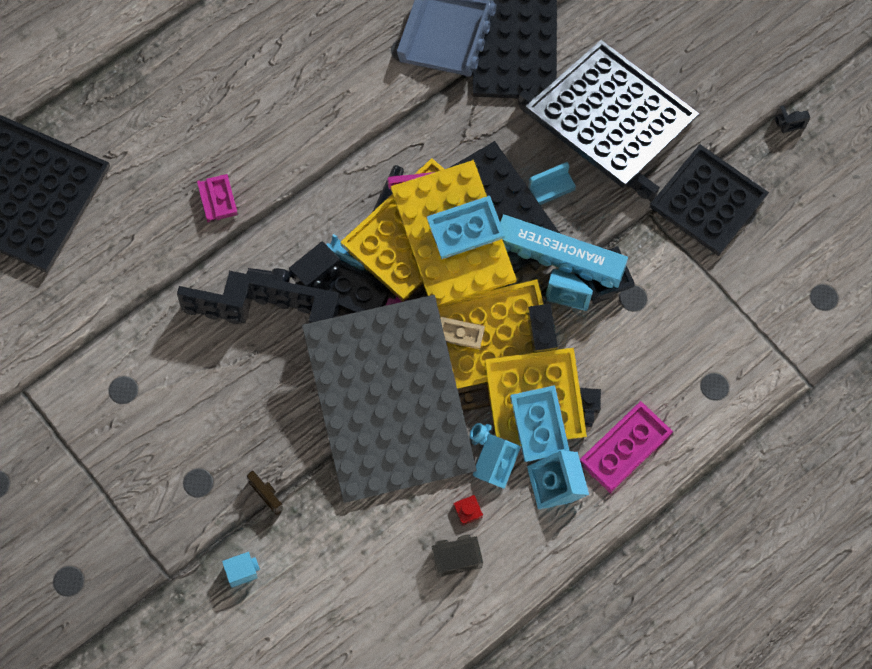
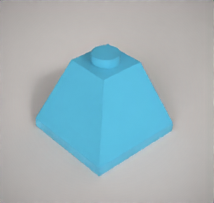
M552 269L546 292V301L587 311L593 291L575 274L565 273L560 269Z

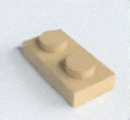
M441 317L446 342L480 349L485 326Z

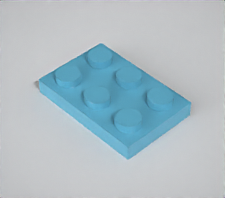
M490 196L427 216V221L441 260L505 238Z
M555 385L510 395L524 462L546 458L561 450L569 451Z

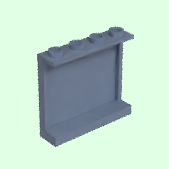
M415 0L397 49L399 61L471 77L473 69L476 70L478 66L479 51L482 52L484 48L485 33L488 34L490 30V18L496 12L494 0Z

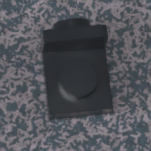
M784 105L779 106L775 114L776 125L780 126L782 133L806 128L811 118L808 110L803 112L794 111L788 115Z

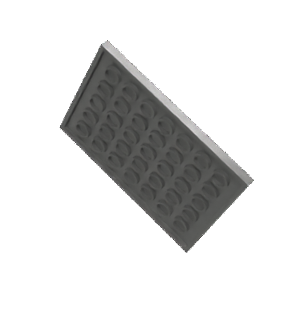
M435 295L302 325L343 503L477 471Z

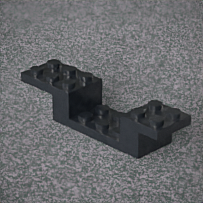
M230 270L223 295L179 286L177 291L179 304L184 313L189 315L201 314L212 320H217L218 318L226 319L232 324H246L252 300L263 305L267 303L275 304L282 309L290 307L298 309L302 313L311 312L309 323L338 317L340 310L339 293Z

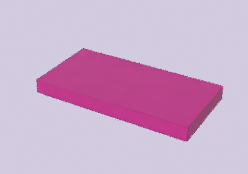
M640 401L580 458L581 466L611 494L673 431Z

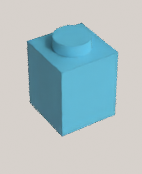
M249 552L222 561L231 588L258 579L256 571H259L260 568L256 557L251 558Z

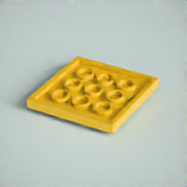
M574 348L484 360L496 437L521 446L510 395L554 385L566 438L587 437Z

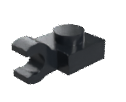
M580 388L585 427H593L594 413H600L601 389Z

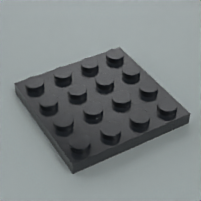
M699 144L650 203L649 207L714 254L720 256L765 200L769 192Z

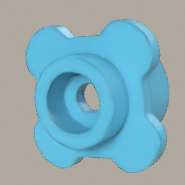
M477 423L470 431L473 445L478 443L481 445L485 444L487 436L490 434V424L484 426L481 423Z

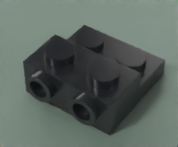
M618 246L608 249L610 251L621 254V251ZM627 266L618 288L606 287L601 282L593 279L585 280L575 273L593 291L591 296L592 304L613 298L614 294L635 286Z

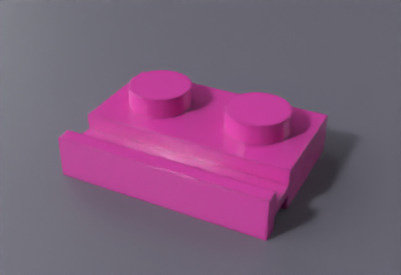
M228 174L207 178L201 182L200 180L197 181L207 223L211 222L210 220H220L238 215Z

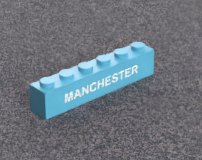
M503 214L500 224L505 238L502 240L507 252H515L525 259L532 258L538 260L540 264L545 266L552 265L558 267L565 273L573 272L579 274L585 280L593 279L599 281L602 285L609 288L619 287L627 266V256Z

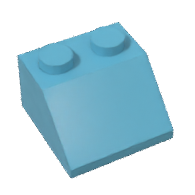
M561 450L527 466L538 509L572 503L589 495L578 452Z

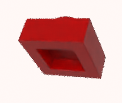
M475 495L453 503L462 526L483 518V513Z

